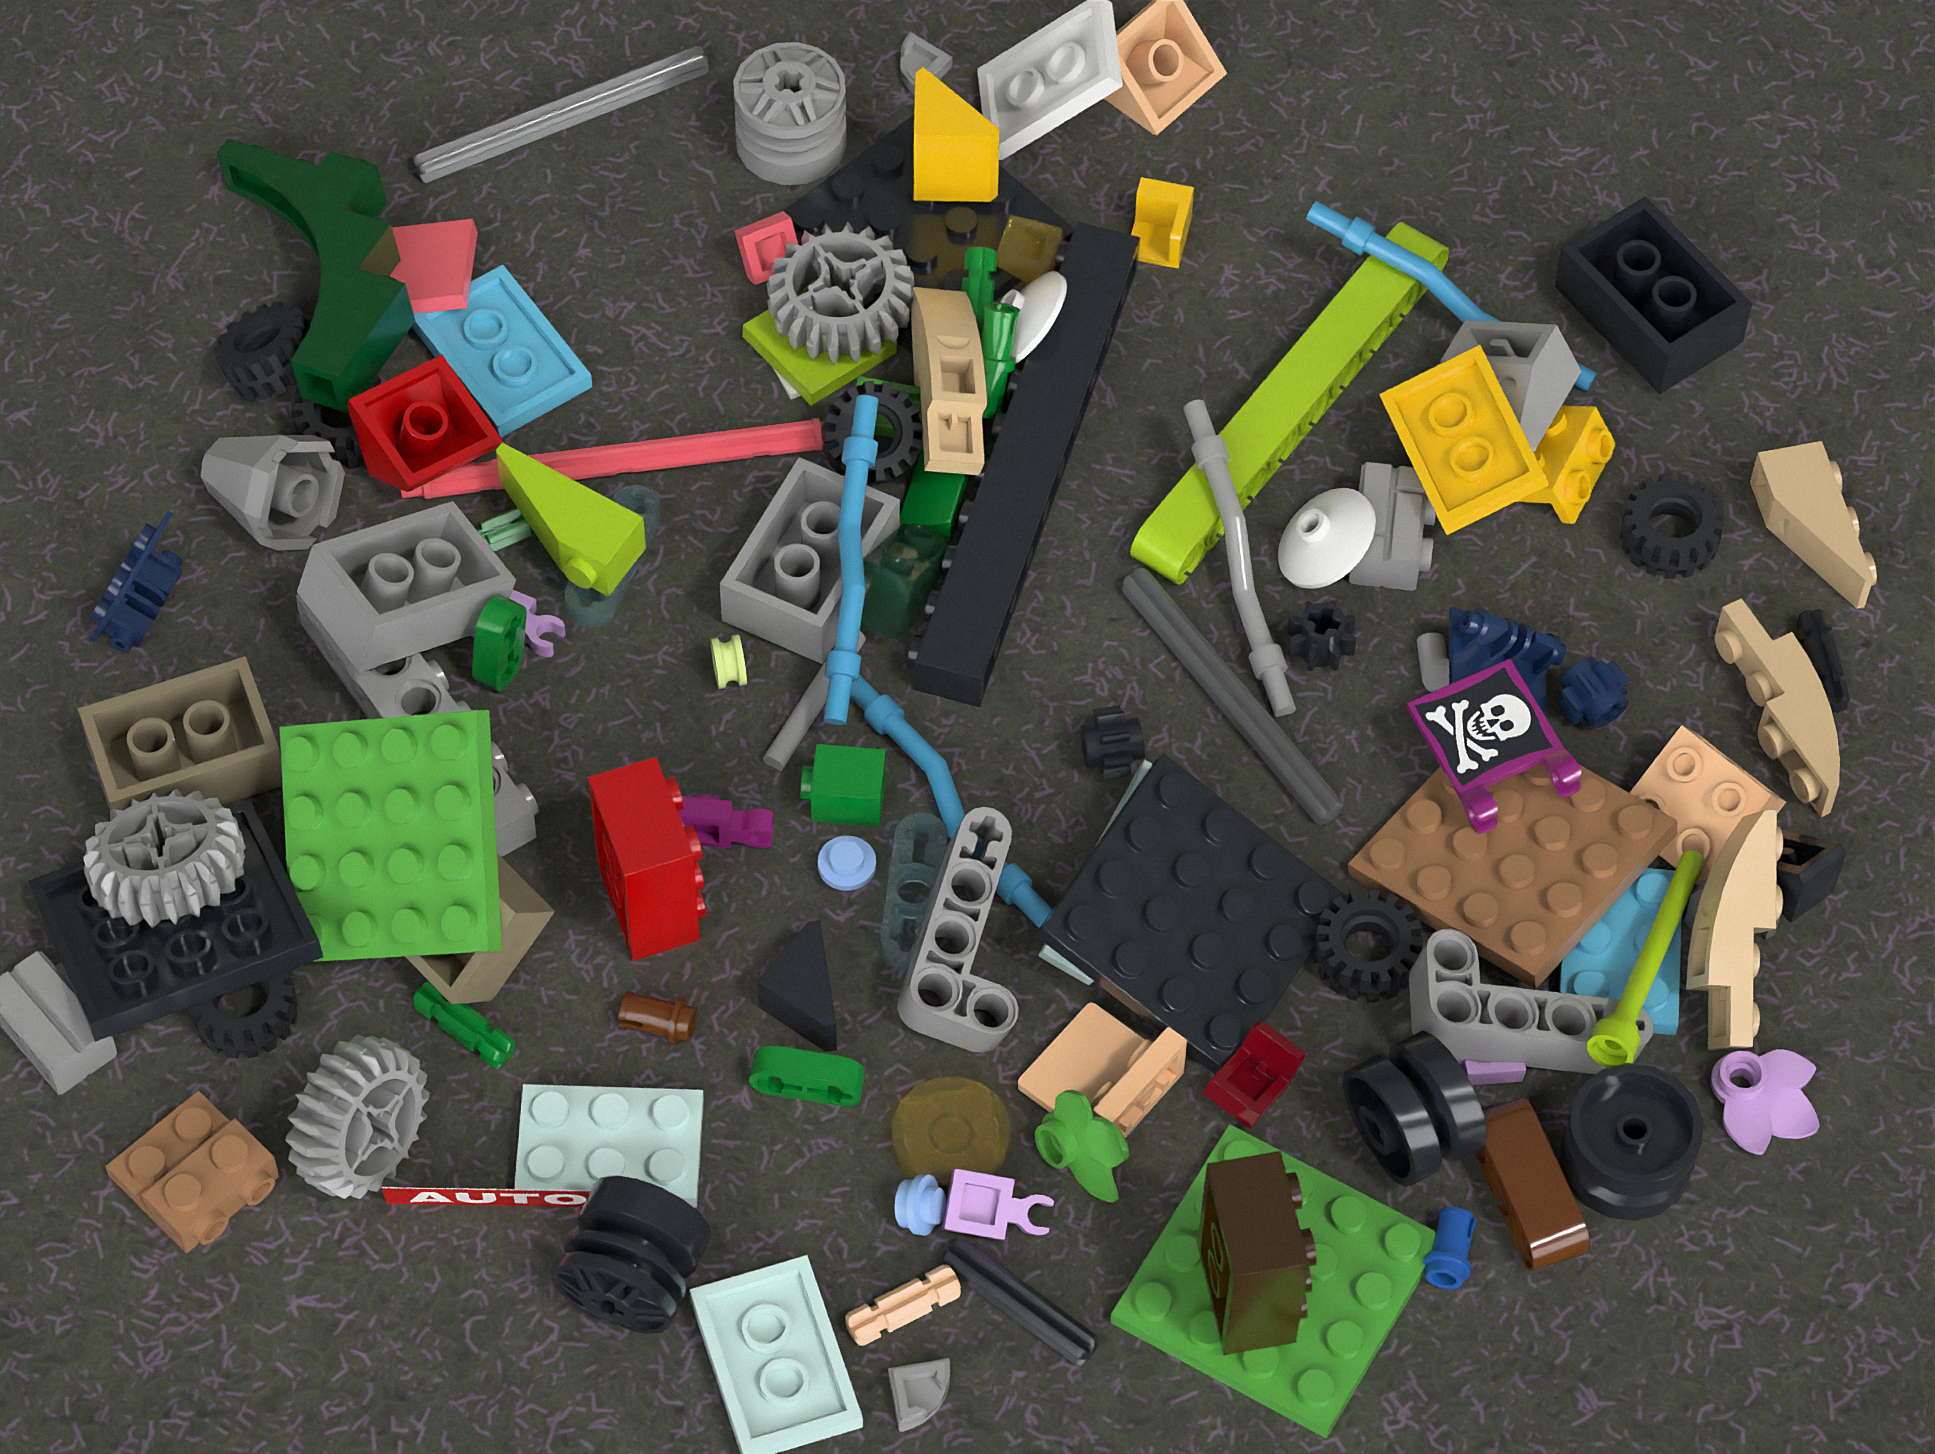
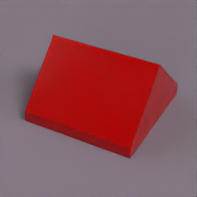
M443 355L349 399L347 403L369 476L406 492H410L498 448L503 442Z

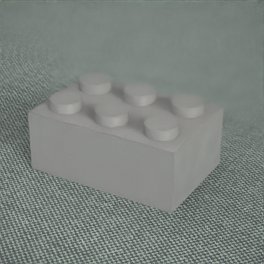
M799 457L720 583L723 622L816 662L824 663L827 653L831 651L835 644L843 589L838 521L845 476ZM867 485L860 527L865 593L900 537V499Z
M451 501L312 545L297 593L358 672H362L475 634L477 621L485 605L497 594L510 598L516 579L457 505Z

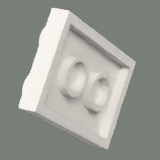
M1086 0L977 69L982 115L1000 129L999 160L1007 158L1123 86L1112 2L1109 0Z

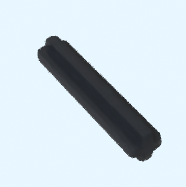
M958 1237L947 1247L942 1256V1265H948L954 1271L957 1278L1075 1365L1082 1366L1093 1356L1098 1347L1099 1339L1095 1333L965 1238Z

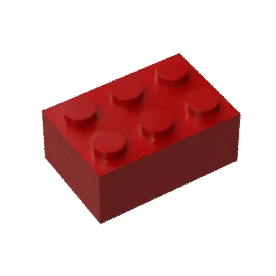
M657 757L588 777L597 865L632 960L635 961L700 941L698 919L707 917L705 904L700 889L705 888L698 863V860L702 859L703 856L694 826L692 824L688 826L683 825L679 811L684 810V805L675 777L664 778Z

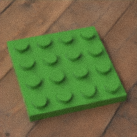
M470 710L279 727L287 876L320 942L324 957L315 961L502 951L489 710Z
M1229 1124L1111 1313L1110 1323L1327 1439L1424 1275L1426 1264H1423L1424 1256L1432 1252L1436 1231L1281 1151L1286 1173L1296 1172L1300 1183L1302 1209L1296 1210L1300 1229L1310 1228L1316 1248L1317 1264L1316 1266L1309 1267L1312 1279V1292L1305 1293L1308 1317L1300 1319L1296 1343L1223 1355L1197 1247L1207 1163L1281 1151Z

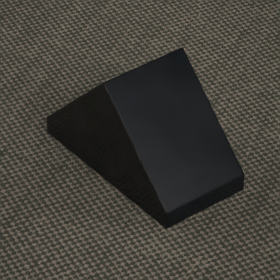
M1781 830L1783 849L1779 860L1776 861V885L1782 891V915L1790 923L1834 892L1846 855L1842 843Z
M820 920L809 921L758 979V1006L823 1051L837 1050L836 1019Z

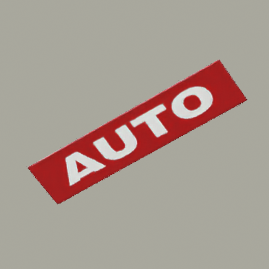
M382 1187L386 1204L583 1207L590 1190Z

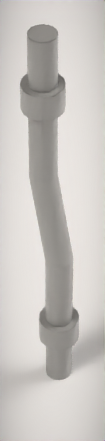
M1193 400L1183 408L1195 441L1191 449L1198 469L1206 472L1223 521L1233 597L1252 649L1248 657L1256 679L1263 680L1274 715L1279 717L1291 714L1296 710V706L1284 675L1288 666L1280 645L1274 644L1255 592L1246 520L1226 465L1230 457L1223 437L1215 434L1205 402L1203 400Z

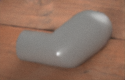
M1434 632L1419 636L1416 643L1422 682L1427 690L1434 692L1449 685V659H1447L1445 638L1442 634Z

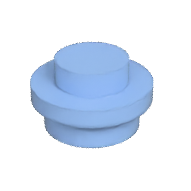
M855 836L836 837L828 841L818 855L819 874L825 883L835 889L842 891L859 889L865 886L875 874L876 856L874 850L861 838Z
M919 1174L914 1179H905L900 1183L895 1197V1216L900 1227L909 1228L915 1235H929L933 1231L935 1224H939L944 1217L946 1197L943 1189L938 1187V1183L932 1175Z

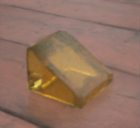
M1010 215L997 251V266L1027 283L1032 282L1045 273L1054 271L1056 254L1063 240L1062 228Z

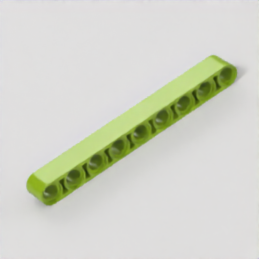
M1400 222L1385 237L1433 263L1441 272L1444 269L1449 256V248L1409 225ZM1370 255L1220 432L1219 435L1223 437L1230 457L1226 465L1242 511L1251 502L1247 497L1250 495L1254 498L1282 465L1278 460L1281 458L1285 461L1313 428L1309 423L1313 422L1316 424L1343 392L1339 387L1341 385L1347 387L1373 356L1369 351L1371 349L1377 351L1403 320L1399 315L1401 313L1407 315L1428 290L1420 281ZM1196 462L1145 521L1138 531L1130 550L1131 557L1179 585L1188 578L1184 573L1186 571L1192 573L1220 538L1216 537L1217 533L1224 534L1223 521L1206 472L1199 470Z

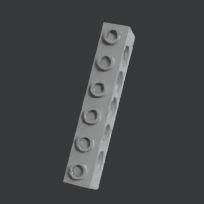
M299 594L296 595L301 625L368 719L411 716L419 711L430 712L428 714L471 710L465 701L461 700L456 703L447 691L449 684L440 666L433 659L426 662L420 653L358 672ZM388 671H400L394 675H382ZM491 741L497 853L502 857L537 837L534 815L539 813V808L528 787L524 783L515 785L506 772L509 771L506 759L499 747Z

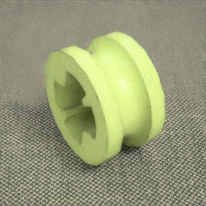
M739 634L732 635L731 640L726 643L720 642L718 637L711 638V654L718 689L726 688V684L729 681H736L739 686L747 685L745 660Z

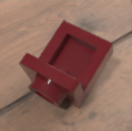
M1258 1021L1251 1028L1242 1046L1213 1076L1203 1094L1248 1128L1252 1129L1288 1088L1306 1055L1301 1049L1265 1022Z

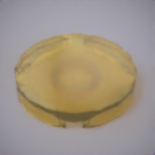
M937 1077L917 1085L900 1101L892 1119V1151L902 1171L912 1179L913 1176L916 1177L919 1174L932 1175L936 1179L938 1187L943 1189L944 1192L949 1191L953 1169L995 1175L997 1169L1003 1164L1004 1159L1006 1160L1011 1146L1010 1117L1001 1099L984 1084L964 1077Z

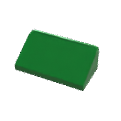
M922 446L900 514V534L949 545L972 475L924 471V451Z

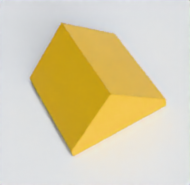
M924 67L915 72L914 201L991 202L998 196L1000 129Z

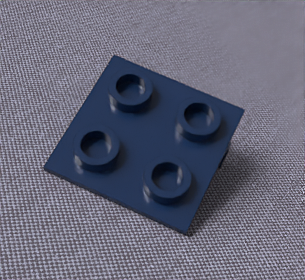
M167 511L157 529L146 523L90 616L99 625L89 641L95 643L100 633L104 632L111 636V645L119 651L127 653L130 652L133 646L139 647L141 645L144 635L159 614L157 607L164 606L167 596L182 575L180 568L182 559L177 554L168 550H164L160 554L152 549L173 513Z
M1453 606L1449 608V685L1511 659L1547 719L1546 669L1552 664H1561L1565 658L1566 645L1560 643V638L1552 633L1543 634L1536 631L1532 634V629L1529 625L1524 623L1517 624L1511 618L1501 619L1490 615L1483 608H1476L1474 611H1465Z

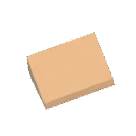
M1153 0L1116 32L1123 86L1104 97V99L1153 135H1158L1227 74L1183 0Z

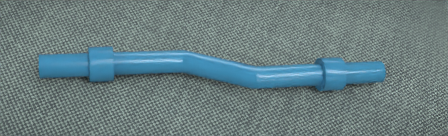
M1315 201L1306 217L1307 221L1342 239L1341 245L1361 256L1366 252L1420 281L1463 323L1465 320L1502 322L1483 312L1433 263L1375 233L1376 226L1359 217L1351 220L1318 201ZM1578 363L1581 373L1574 386L1587 392L1597 373Z
M859 395L856 397L851 436L845 438L842 454V463L847 465L838 521L843 589L834 650L827 653L824 673L825 677L829 678L824 721L835 725H845L847 722L852 682L858 681L861 665V656L856 654L865 597L860 527L869 468L875 467L878 442L873 440L879 399L869 395Z
M859 674L858 681L852 682L850 697L865 711L864 719L880 735L887 733L926 773L947 834L951 839L964 819L965 812L946 760L903 718L904 710L888 694L880 695ZM977 837L978 840L970 859L979 860L984 852L982 849L983 840ZM1005 861L995 892L1008 905L1015 903L1040 928L1052 908L1031 888V878L1017 864H1008Z

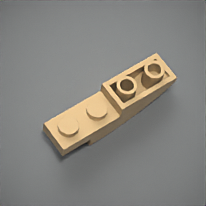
M912 287L914 289V298L911 304L915 387H920L924 471L979 475L984 466L982 414L987 406V395L980 336L971 302L966 292Z
M1743 599L1734 601L1722 607L1715 634V644L1718 652L1727 663H1735L1746 678V687L1751 698L1758 706H1764L1758 727V739L1762 749L1771 759L1778 758L1789 773L1791 787L1798 799L1803 803L1810 802L1819 816L1823 817L1831 813L1839 787L1840 773L1837 731L1823 685L1808 655L1792 632L1772 640Z
M1762 810L1742 817L1726 840L1713 864L1701 894L1688 954L1686 990L1708 991V1050L1734 1051L1753 1047V1037L1756 1036L1759 1029L1760 1013L1758 1005L1753 1002V978L1756 977L1759 970L1760 952L1758 945L1754 943V934L1776 929V920L1780 917L1783 906L1782 891L1776 885V861L1779 860L1783 849L1782 831L1777 826V810Z

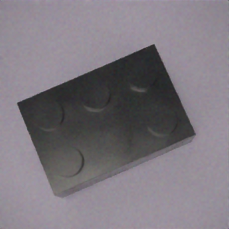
M1646 196L1561 248L1554 287L1659 394L1667 391L1743 343L1752 303Z

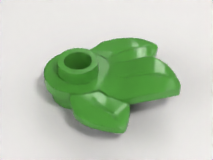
M1066 1090L1058 1094L1055 1098V1110L1045 1115L1042 1124L1035 1130V1142L1041 1156L1054 1168L1070 1167L1077 1181L1091 1195L1106 1202L1117 1201L1119 1195L1111 1167H1116L1128 1159L1129 1146L1127 1140L1119 1128L1106 1118L1093 1116L1089 1101L1084 1094L1075 1090Z

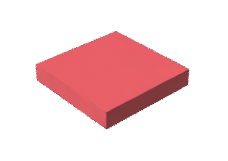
M465 219L392 227L401 261L390 276L406 284L413 313L467 308L478 233L474 220Z

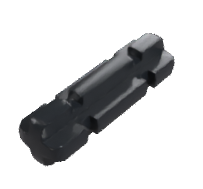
M1823 609L1805 610L1799 614V620L1796 624L1800 641L1802 643L1805 642L1806 645L1802 648L1808 655L1823 685L1832 713L1843 712L1848 707L1847 703L1850 700V695L1846 682L1840 678L1844 675L1835 638L1832 634H1829V631L1832 630L1829 616Z

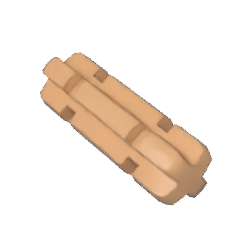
M941 1265L925 1273L926 1280L921 1282L919 1278H915L874 1299L876 1305L870 1308L867 1304H864L848 1312L845 1316V1323L852 1339L857 1345L864 1346L880 1338L881 1334L879 1331L886 1328L888 1332H892L933 1311L931 1308L932 1304L937 1302L941 1307L957 1299L961 1294V1286L954 1271L948 1265Z

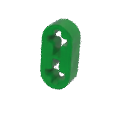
M501 594L493 596L479 616L475 629L472 678L498 692L506 689L522 663L527 610L523 605Z
M764 1046L755 1051L749 1083L756 1091L763 1094L851 1107L858 1104L861 1099L866 1071L860 1063L838 1055L782 1046Z

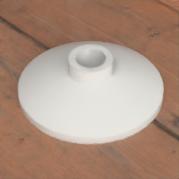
M1051 271L1041 275L1026 285L1020 292L1015 289L1009 291L999 302L1010 304L1020 309L1011 354L1012 357L1016 358V363L1026 357L1039 344L1060 312L1066 296L1067 282L1058 272Z
M1337 488L1317 495L1301 507L1288 523L1279 544L1278 562L1284 576L1298 587L1315 589L1330 585L1348 574L1363 558L1374 536L1376 517L1370 501L1356 490Z

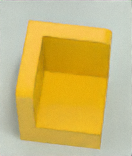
M1141 177L1136 196L1135 222L1131 233L1133 236L1140 237L1139 261L1179 269L1192 218L1194 187Z

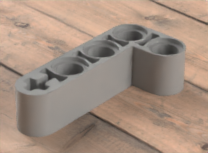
M988 807L975 808L967 813L948 843L898 999L900 1018L909 1028L971 1052L980 1053L993 1050L1001 1044L1015 1024L1019 1010L1016 998L1008 989L994 982L969 974L1012 837V829L1006 817L994 808ZM977 837L983 840L982 849L984 852L979 860L969 859L974 852L978 840ZM959 885L969 889L975 901L967 902L959 899L954 894L952 886ZM945 937L953 941L959 953L948 954L942 951L937 946L935 938ZM927 989L936 993L941 1000L942 1006L932 1007L927 1005L919 997L918 990ZM981 1009L991 1013L996 1019L998 1027H986L981 1024L975 1017L974 1010Z
M1441 929L1433 933L1412 966L1409 975L1413 1035L1422 1030L1435 1035L1450 1050L1455 1059L1481 1062L1525 1063L1526 1067L1597 1074L1607 1068L1591 1058L1587 1051V1043L1595 1024L1614 1013L1619 999L1481 984L1478 952L1475 944L1468 936L1457 930ZM1642 1008L1636 1021L1641 1042L1632 1064L1653 1035L1654 1026L1651 1017L1644 1008Z

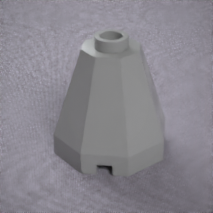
M275 435L219 438L205 453L200 476L208 492L259 544L274 550H306L317 539L310 536L311 532L318 525L327 528L336 518L345 471L339 461L331 459L329 452L335 451L330 441L314 435Z

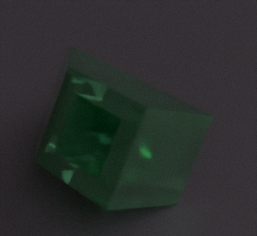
M903 523L863 558L865 597L861 625L898 640L919 618L932 589L935 588L941 576L946 549L950 543H955L938 537L935 530L924 525Z

